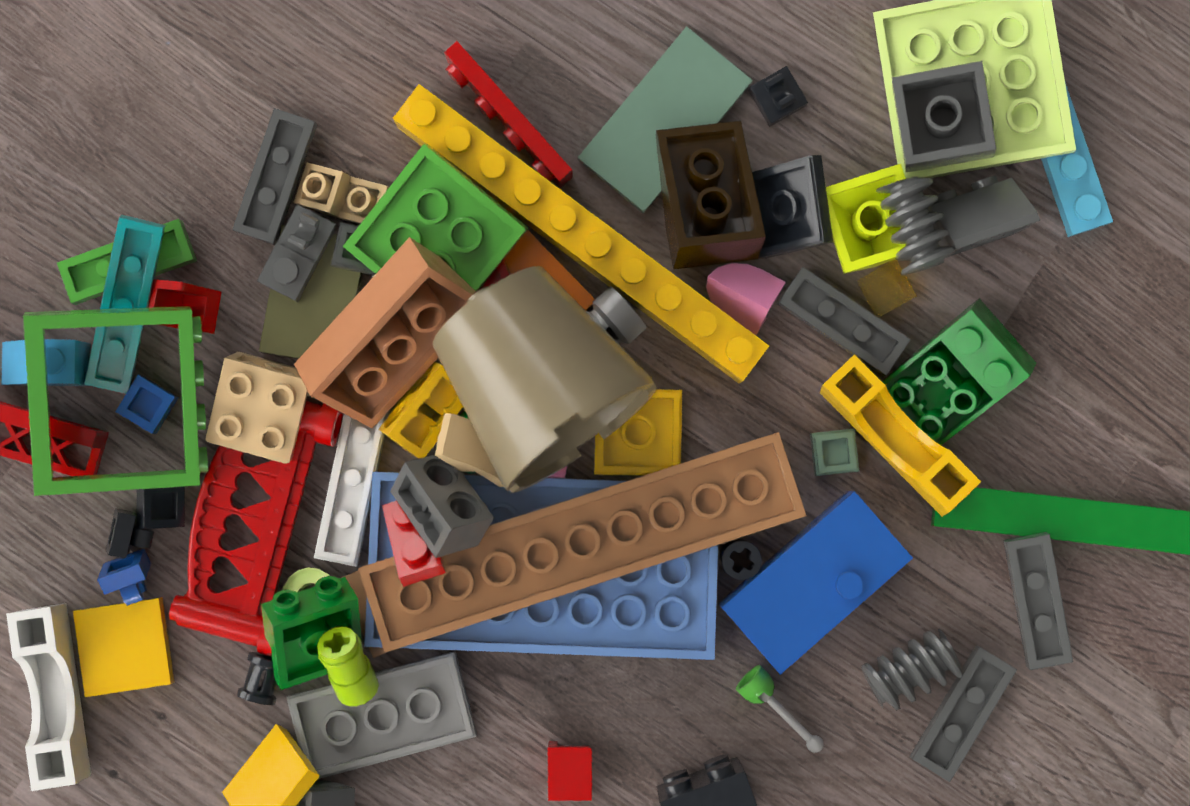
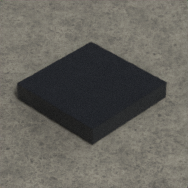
M810 155L752 172L766 236L758 259L770 258L833 243L821 155Z

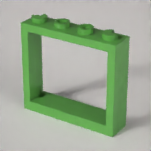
M190 306L24 313L23 323L34 496L200 485V473L208 472L207 448L198 447V430H206L205 404H196V387L204 386L203 361L194 360V343H202L200 316L192 317ZM178 324L185 469L53 477L45 329Z

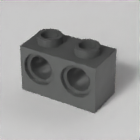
M435 455L405 462L390 491L435 558L478 546L494 518L486 504L466 479L464 473Z

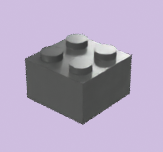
M982 61L892 77L893 95L906 173L994 157L996 144Z

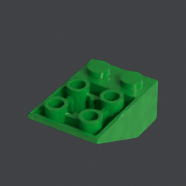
M979 298L942 328L882 382L886 385L888 392L897 405L913 423L935 442L943 445L1029 378L1036 362Z

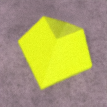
M901 163L826 187L833 242L844 274L877 267L897 259V252L906 246V244H894L890 239L901 227H888L885 222L896 211L883 210L880 206V203L891 194L876 192L880 187L906 179Z

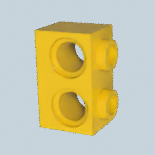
M434 362L404 394L378 429L418 459L426 457L436 444L444 414L452 413L457 415L463 408L441 364Z

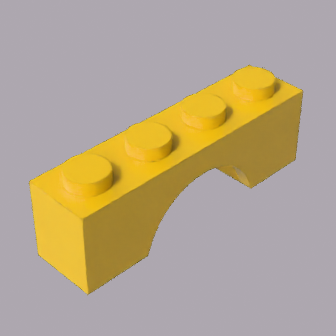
M855 354L822 385L819 393L942 517L955 508L981 482L949 449L935 442L913 423L891 397L886 385Z

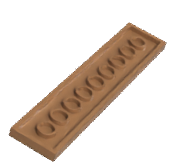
M777 432L490 525L478 546L442 556L446 573L403 587L398 577L394 557L358 569L384 653L807 515L780 434Z

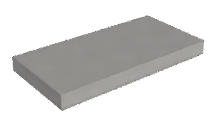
M456 651L375 672L379 683L378 691L370 701L359 706L342 704L331 684L288 695L286 698L298 745L320 775L318 779L476 737L477 731Z

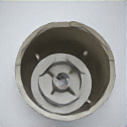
M540 266L520 270L490 287L477 291L467 300V304L442 326L433 340V348L502 485L507 491L510 490L511 493L527 489L582 456L577 448L598 433L603 439H606L635 415L648 402L657 389L652 381V377Z

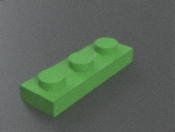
M180 219L163 224L166 226L155 276L197 261L185 225ZM113 243L57 262L71 304L78 305L103 295Z

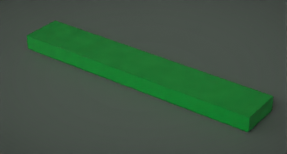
M975 487L945 516L942 517L934 508L932 510L931 526L1017 536L1047 532L1053 540L1190 555V511Z

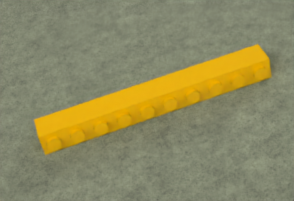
M418 84L393 117L399 130L421 146L428 144L503 208L508 209L515 217L606 285L613 287L622 297L738 384L744 381L768 349V344L420 84Z

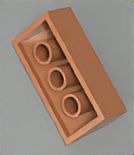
M409 237L294 363L309 395L373 428L438 359L433 348V340L436 334L458 310L467 304V300L476 291L440 256Z

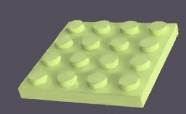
M933 0L873 12L897 164L901 163L906 179L912 177L934 178L1075 153L1076 145L1052 0ZM982 61L996 144L994 157L906 173L893 95L892 77Z

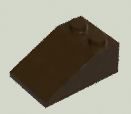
M741 121L656 130L665 227L673 270L757 260L766 236Z

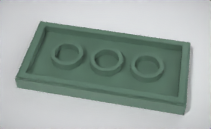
M686 26L578 156V161L644 214L662 192L656 130L719 123L751 85L753 80Z

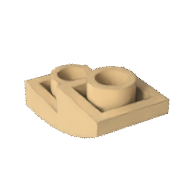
M307 162L294 203L360 225L389 187L351 177L342 171Z
M445 413L437 439L435 456L460 472L475 471L498 487H504L471 421L452 413Z

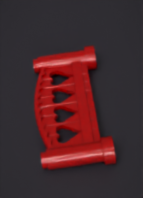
M306 401L292 460L286 464L271 460L254 467H249L244 462L245 452L218 446L202 482L193 514L188 549V591L184 596L176 595L169 610V619L176 621V625L255 646L259 654L272 657L271 647L264 633L261 604L272 601L273 596L277 592L316 444L335 446L344 415L342 412L325 403L320 405ZM244 472L251 474L271 499L242 509L235 507L232 497L239 490L237 486L239 475ZM232 514L238 515L260 541L231 551L225 550L221 545V538L223 534L228 532L226 528L227 518ZM221 556L228 558L248 583L220 593L214 592L210 588L209 582L211 577L216 574L214 568L216 559Z

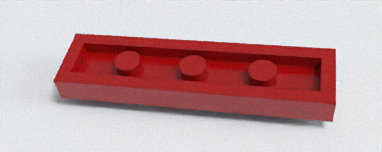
M456 41L444 52L447 62L450 64L445 69L449 76L461 89L468 85L478 96L474 100L476 106L490 121L495 116L507 128L502 132L503 136L517 152L525 148L535 160L531 167L550 182L553 180L559 188L564 186L573 178V171L460 43Z

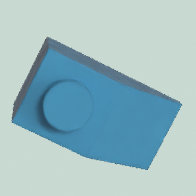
M45 339L48 386H89L84 383L90 359L91 344L78 340ZM25 340L2 342L1 385L27 386Z

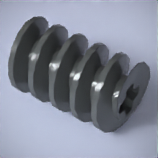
M912 177L893 182L876 190L878 193L891 194L880 203L881 209L896 211L886 219V225L888 227H901L890 238L894 244H906L896 254V258L899 261H911V264L901 271V275H908L944 263V259L955 251L952 246H939V241L949 234L948 229H934L933 226L944 217L943 212H929L928 210L931 205L939 200L938 195H924L923 190L934 183L933 178Z
M938 629L939 638L931 631L923 633L924 647L915 639L909 640V655L899 647L892 649L894 663L884 655L878 656V671L868 663L862 665L861 669L867 683L882 708L883 703L887 702L896 711L899 710L898 695L903 694L912 703L915 702L914 687L919 686L927 695L932 693L929 680L931 678H934L943 687L946 686L945 671L950 670L958 678L963 677L958 657L940 629Z

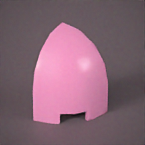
M730 263L717 267L708 275L706 289L714 305L754 335H757L766 320L771 306L778 299L786 282L749 264Z

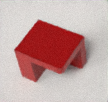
M153 279L148 308L190 306L192 317L200 316L202 333L215 334L222 292L184 282ZM160 324L178 329V324Z
M549 741L548 801H592V748L590 746H558L557 741Z

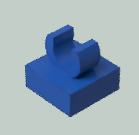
M141 549L127 554L126 558L119 557L104 563L97 579L104 595L120 590L122 599L127 606L143 600L142 592L147 590L144 580H146L151 561L145 549Z

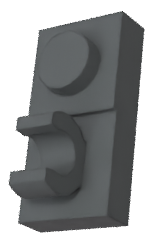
M296 205L257 282L299 302L337 225Z

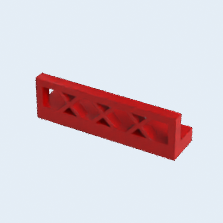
M0 401V422L5 424L11 435L8 439L0 442V456L32 465V455L22 439L30 434L29 409ZM50 415L52 456L56 454L60 463L53 461V471L69 476L97 475L109 432ZM15 426L24 428V430L18 432ZM57 438L62 439V440H66V441L63 442V443H61V444H59ZM15 443L19 451L7 448V446ZM75 443L92 448L86 470L71 466L63 450Z

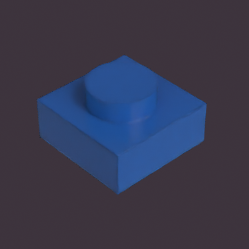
M137 375L115 412L151 434H157L179 397L146 377Z

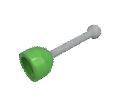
M761 665L752 668L739 681L736 691L753 704L767 702L806 741L809 751L813 753L820 752L824 746L822 738L812 735L773 697L775 686L770 674Z

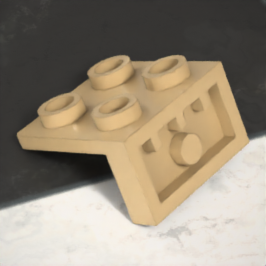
M236 352L225 357L208 425L206 441L281 463H289L292 460L306 399L309 396L296 367L242 352Z

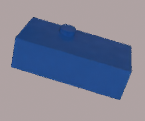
M846 491L767 560L754 577L743 581L718 604L781 675L912 560L913 557L855 491Z

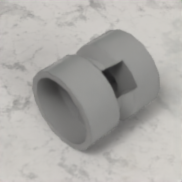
M611 286L593 301V310L587 312L618 344L621 342L630 344L647 329L645 323L633 308Z

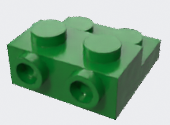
M325 576L316 582L315 587L300 592L281 590L273 596L272 601L261 604L264 633L271 647L274 677L280 690L328 674L326 667L319 660L317 647L319 639L328 630L336 627L350 628L358 635L362 642L359 601L346 577L339 579L334 576Z

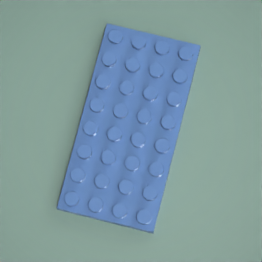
M372 472L368 565L394 557L382 505L396 501L390 491L399 473ZM465 475L494 518L490 525L626 482L546 478L527 489L511 493L510 490L507 491L505 487H498L483 476ZM718 545L402 648L715 660ZM367 598L364 647L383 648Z

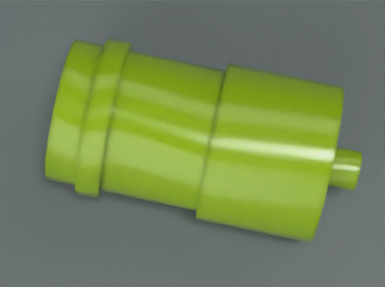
M336 627L325 632L317 645L318 657L328 671V679L337 698L342 704L347 706H359L367 703L377 693L379 683L369 658L363 652L360 638L352 629L347 627Z

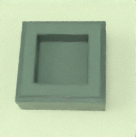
M855 428L810 433L815 476L859 471Z

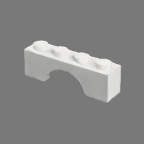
M67 603L8 613L6 615L12 658L19 663L25 674L31 698V731L25 746L31 791L77 784L89 777L91 770Z

